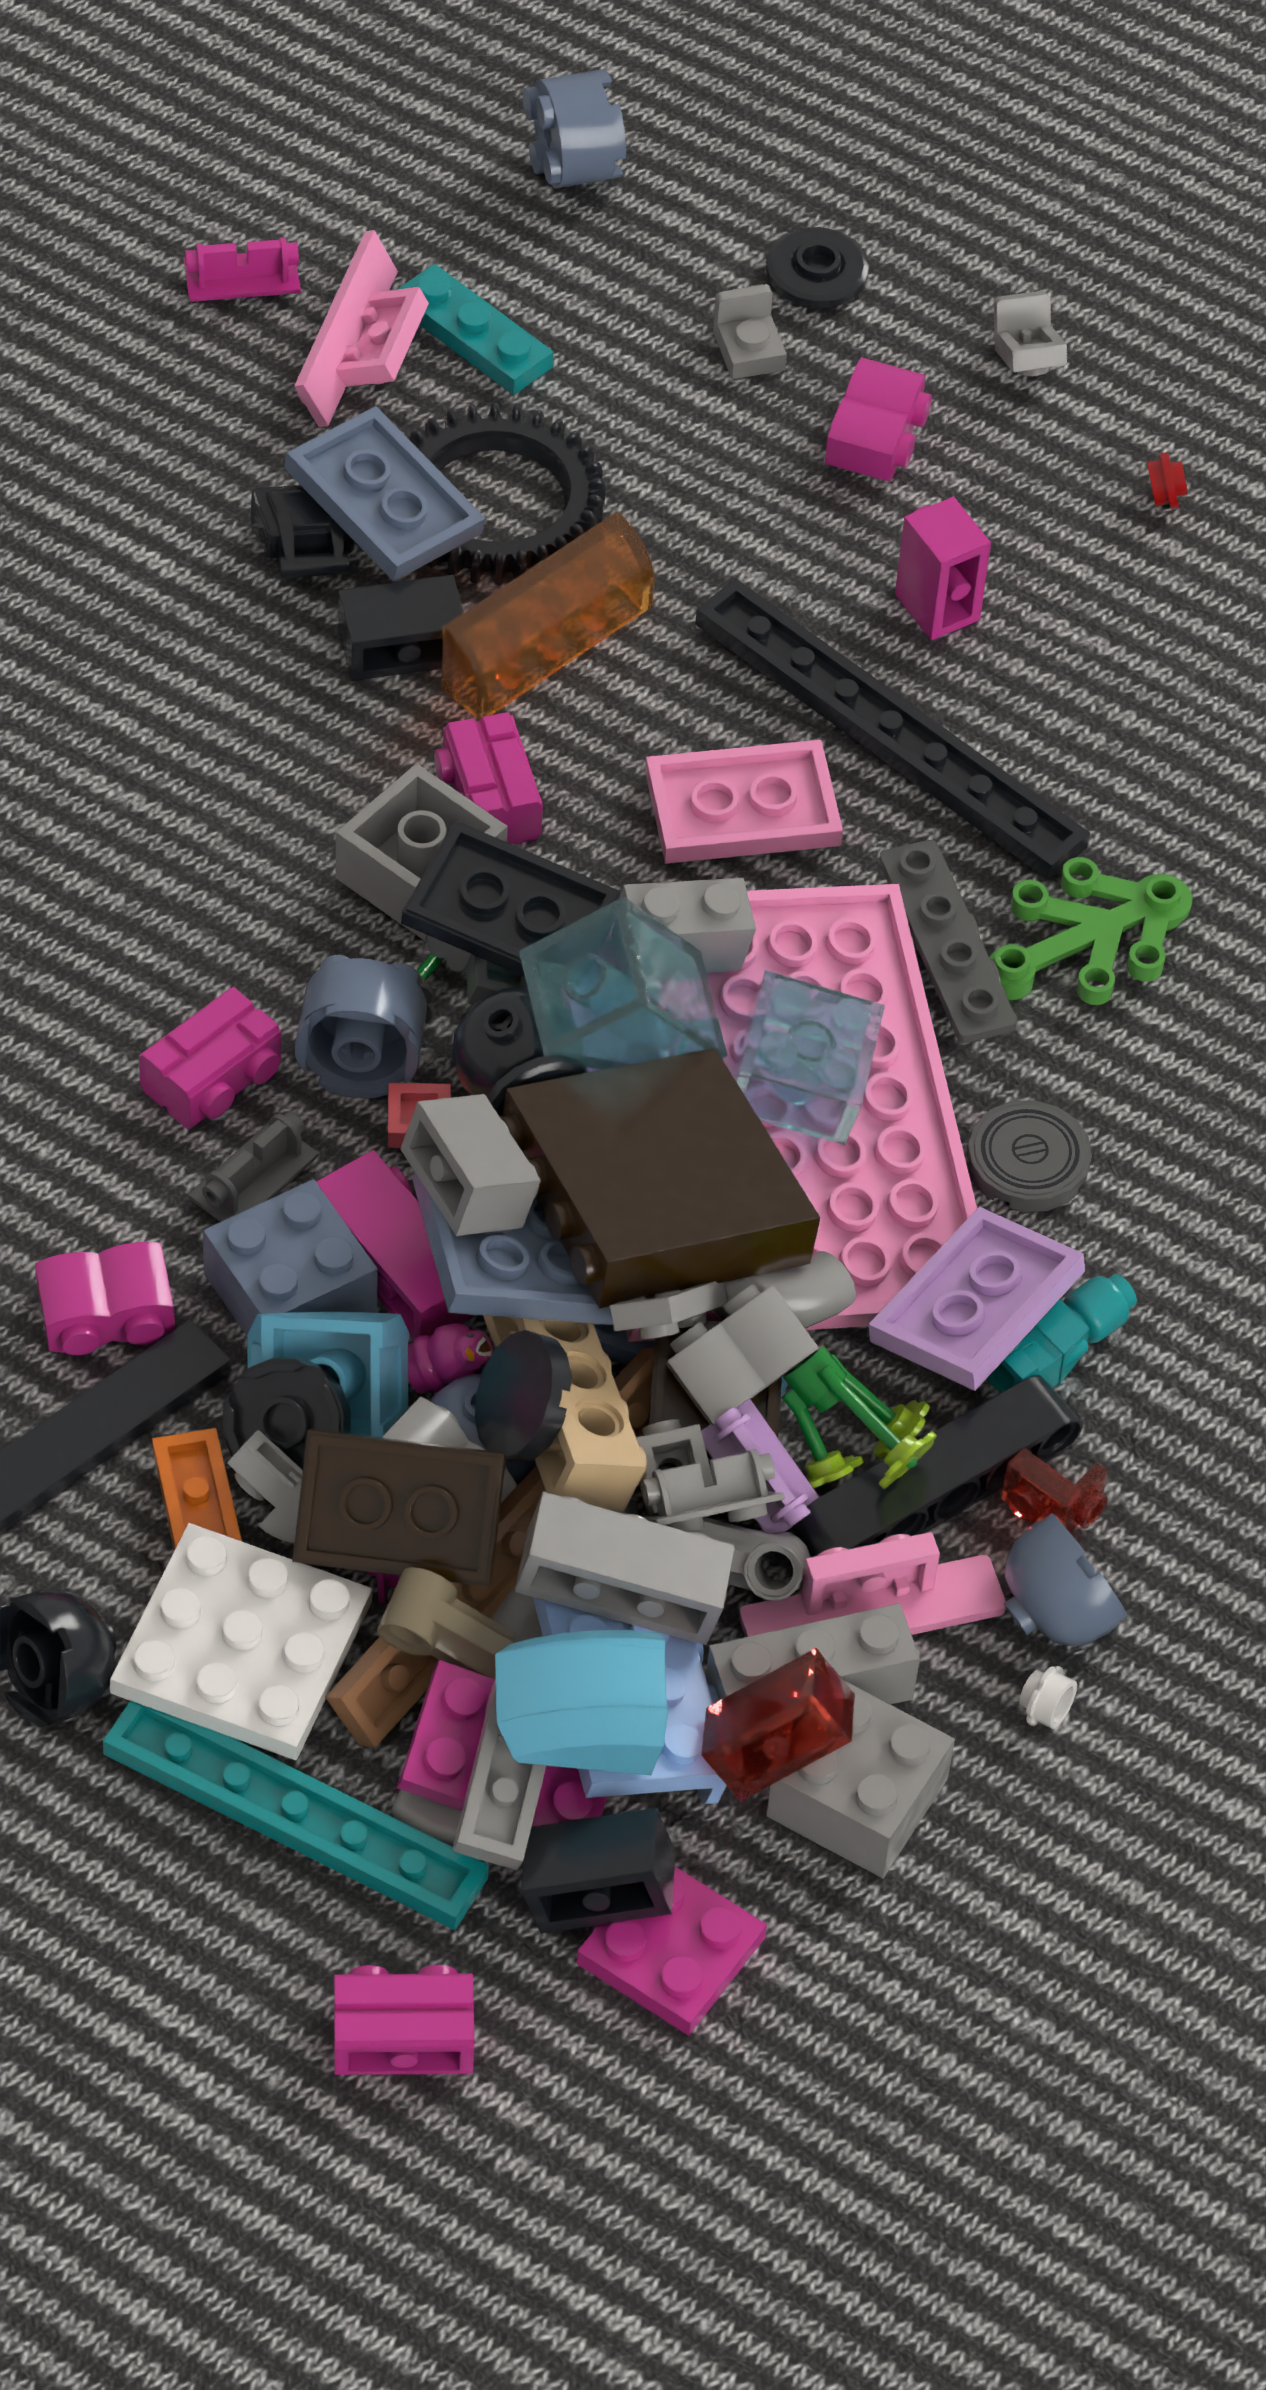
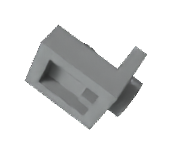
M768 284L719 292L716 295L713 333L732 380L786 370L787 353L771 316L773 294Z

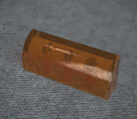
M617 511L446 624L443 630L442 689L480 721L483 716L493 715L653 607V566L642 540L631 524Z

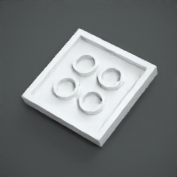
M188 1523L110 1678V1693L297 1760L325 1702V1696L329 1693L372 1603L373 1588L303 1563L292 1562V1559Z

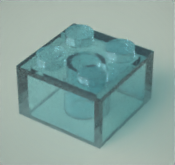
M765 970L749 1012L733 1075L760 1121L845 1145L862 1106L885 1005Z

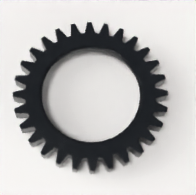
M496 402L492 403L486 419L480 417L474 404H470L467 409L466 422H461L457 418L456 413L449 409L445 414V429L440 427L435 419H428L425 424V437L420 431L413 430L409 440L439 471L452 461L468 454L482 451L513 452L529 457L547 468L559 482L564 494L565 503L564 512L558 520L535 535L503 542L484 541L473 538L427 563V566L433 568L447 560L448 575L454 576L463 568H469L471 583H477L485 571L490 572L495 585L502 584L505 572H511L519 584L526 583V569L528 568L533 569L538 575L545 578L548 576L549 561L563 569L568 567L569 553L582 556L585 553V540L594 541L597 534V524H602L606 487L602 480V466L599 462L594 461L595 453L593 448L588 445L581 448L582 438L577 431L571 432L564 439L565 425L561 419L555 420L552 426L545 430L544 415L541 410L536 411L528 423L523 422L522 408L519 404L514 406L508 419L502 418Z

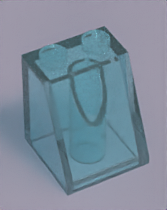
M622 897L519 951L544 1056L558 1054L576 1058L585 1067L599 1070L710 1048H716L721 1058L728 1056L701 951L627 898Z

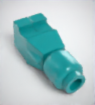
M1113 1274L1109 1278L1096 1276L1089 1279L1067 1294L1063 1301L1059 1299L986 1380L999 1393L1036 1375L1044 1377L1052 1388L1057 1384L1060 1385L1080 1358L1088 1351V1343L1100 1342L1127 1322L1130 1316L1129 1310L1137 1304L1136 1294L1132 1286L1119 1274Z

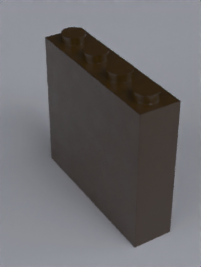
M716 1048L507 1088L503 1114L499 1117L506 1123L510 1134L527 1160L535 1167L537 1175L541 1180L535 1198L545 1214L547 1228L551 1237L555 1241H561L571 1259L573 1274L580 1285H586L599 1309L633 1298L644 1296L647 1299L655 1297L654 1294L677 1289L682 1291L700 1284L714 1281L722 1283L811 1263L820 1216Z

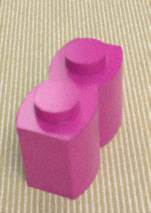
M861 357L851 376L845 397L841 401L827 437L825 464L889 482L892 480L898 466L907 468L916 435L911 433L914 426L924 427L932 403V395L924 393L926 375Z
M128 1243L106 1249L100 1253H65L35 1263L38 1294L48 1349L51 1352L85 1355L111 1341L146 1345L156 1342L162 1336L175 1330L174 1306L161 1243Z

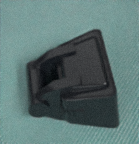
M301 485L261 487L252 491L251 528L269 558L278 559L281 579L349 574L348 554L353 552L355 541Z

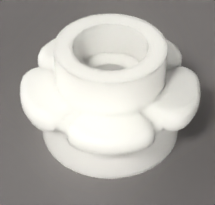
M1051 1666L1044 1673L1035 1670L1026 1681L1020 1695L1019 1704L1026 1708V1720L1029 1725L1035 1726L1037 1722H1040L1055 1729L1069 1712L1076 1695L1077 1682L1064 1676L1063 1668Z

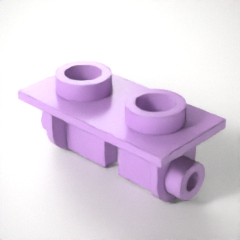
M748 1399L735 1409L732 1407L715 1419L716 1424L713 1426L710 1424L701 1431L705 1449L712 1459L745 1453L754 1449L759 1455L767 1453L771 1455L775 1468V1478L765 1481L767 1491L784 1493L785 1499L766 1503L768 1515L754 1518L763 1532L770 1534L785 1532L811 1513L807 1505L819 1498V1496L751 1399Z

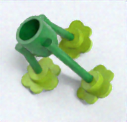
M820 1345L814 1354L783 1375V1378L792 1389L781 1398L795 1414L814 1457L813 1460L804 1466L807 1471L805 1478L814 1489L824 1483H830L846 1476L854 1470L853 1468L863 1464L861 1456L854 1457L850 1455L843 1458L839 1450L827 1453L807 1408L814 1405L819 1413H822L841 1399L879 1439L873 1454L878 1459L884 1458L883 1462L889 1467L885 1476L879 1482V1485L885 1489L910 1468H914L917 1465V1460L934 1444L937 1435L933 1431L923 1439L917 1440L915 1438L925 1424L924 1416L929 1411L930 1405L925 1401L918 1403L916 1400H913L907 1405L899 1404L891 1410L851 1375L834 1354H830L824 1345Z

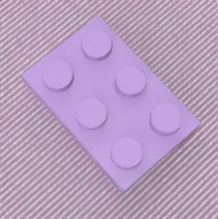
M978 1207L868 1324L870 1342L975 1391L1085 1272L1084 1253L982 1207Z

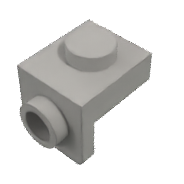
M1045 291L999 296L994 299L995 351L1012 372H1017L1024 376H1039L1049 372L1050 367L1067 365V344L1051 326V300Z

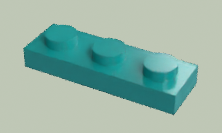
M435 263L397 289L420 287L429 304L419 325L513 396L553 368L554 351Z

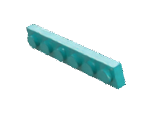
M130 1701L103 1740V1755L453 1930L457 1929L488 1880V1864L473 1857L453 1852V1847L230 1736Z

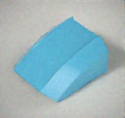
M367 1312L257 1314L247 1335L248 1368L277 1357L304 1358L325 1368L341 1385L351 1410L350 1434L383 1437L409 1409L408 1340L410 1334L401 1314Z
M596 1630L571 1632L512 1643L495 1653L496 1720L512 1758L518 1763L651 1776L664 1747L669 1711L666 1693V1639L659 1632Z

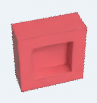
M389 1083L388 1148H401L417 1102L441 1099L442 1097L451 1098V1084Z

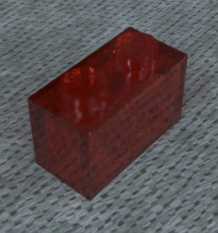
M814 1648L706 1707L701 1756L741 1802L852 1742L855 1693L820 1651Z

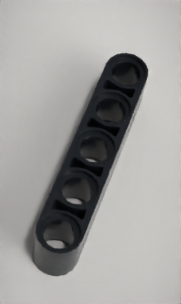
M1040 1375L1029 1377L934 1431L937 1435L934 1444L917 1460V1465L914 1468H910L885 1489L879 1485V1482L885 1476L889 1467L882 1461L807 1505L811 1513L791 1527L792 1534L804 1542L811 1557H816L821 1552L836 1547L849 1550L877 1544L885 1538L897 1534H907L910 1536L924 1534L1060 1455L1078 1438L1082 1431L1083 1423L1044 1377Z

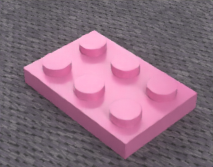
M821 740L646 757L645 774L665 864L842 845L843 828Z

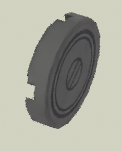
M1036 1100L1010 1101L990 1109L975 1123L968 1142L966 1155L969 1175L981 1193L993 1201L996 1196L1002 1201L1009 1202L1008 1208L1021 1212L1049 1211L1069 1203L1078 1194L1079 1187L1086 1182L1092 1159L1089 1137L1079 1122L1059 1107Z

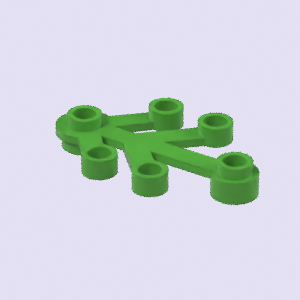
M1075 857L1068 860L1063 866L1061 888L1067 895L1074 898H1086L1093 895L1123 904L1108 910L1050 897L1047 888L1042 883L1035 880H1023L1015 885L1012 892L1011 911L1016 917L1025 921L1042 919L1073 927L1027 948L1016 944L1004 945L989 957L997 966L1001 985L1008 1000H1017L1025 997L1032 990L1036 971L1093 946L1089 964L1084 966L1079 972L1076 990L1082 1001L1091 1005H1101L1109 1001L1113 994L1115 975L1112 969L1122 932L1141 923L1143 924L1141 941L1136 942L1130 948L1127 970L1133 978L1139 981L1150 982L1158 979L1163 972L1166 957L1165 951L1162 948L1166 931L1174 929L1187 918L1192 906V894L1183 881L1171 875L1153 874L1139 882L1099 874L1098 867L1093 861L1083 857ZM1081 875L1086 877L1087 880L1080 881L1071 876ZM1032 898L1035 899L1037 902L1027 903L1024 902L1022 899ZM1148 958L1154 961L1155 963L1145 964L1140 962L1138 959ZM1098 981L1104 986L1093 987L1087 982Z

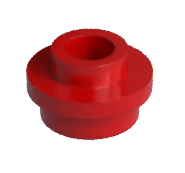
M1169 452L1160 453L1161 459L1147 462L1155 506L1170 504L1171 509L1179 508L1177 496L1188 494L1182 461L1171 463Z

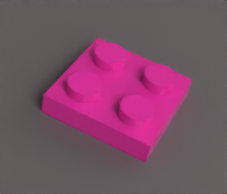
M675 1867L672 1914L598 1925L578 1950L577 1965L689 2036L766 1938L767 1924Z

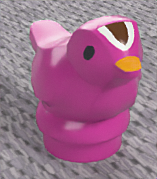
M454 1323L435 1328L433 1335L417 1336L414 1339V1343L408 1345V1380L418 1394H424L429 1391L437 1393L455 1379L471 1374H480L494 1352L492 1343L482 1330H470L467 1325Z

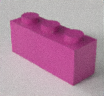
M372 1150L316 1181L377 1267L378 1300L389 1313L401 1314L413 1341L415 1337L420 1335H433L435 1328L454 1323L463 1324L477 1316L448 1313L419 1202L412 1195L408 1180L397 1167L389 1168L380 1156Z

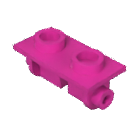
M285 237L279 238V240L247 242V253L237 254L236 243L203 246L202 244H196L195 250H185L183 262L189 302L301 293L297 265H299L297 242L286 243Z

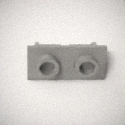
M755 1449L745 1453L710 1460L714 1480L713 1485L704 1486L700 1463L665 1470H654L652 1478L641 1480V1489L646 1505L656 1504L658 1511L657 1515L643 1518L686 1532L705 1528L704 1516L723 1512L728 1513L729 1522L768 1515L766 1503L784 1500L785 1496L781 1492L767 1491L765 1481L775 1478L774 1463L769 1453L759 1455Z

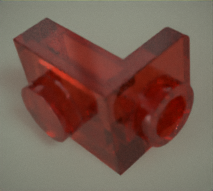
M1023 1448L1007 1464L1001 1499L1008 1503L1016 1516L1028 1523L1042 1521L1052 1513L1071 1534L1079 1525L1084 1529L1090 1527L1104 1510L1108 1500L1103 1495L1108 1470L1097 1462L1076 1484H1073Z

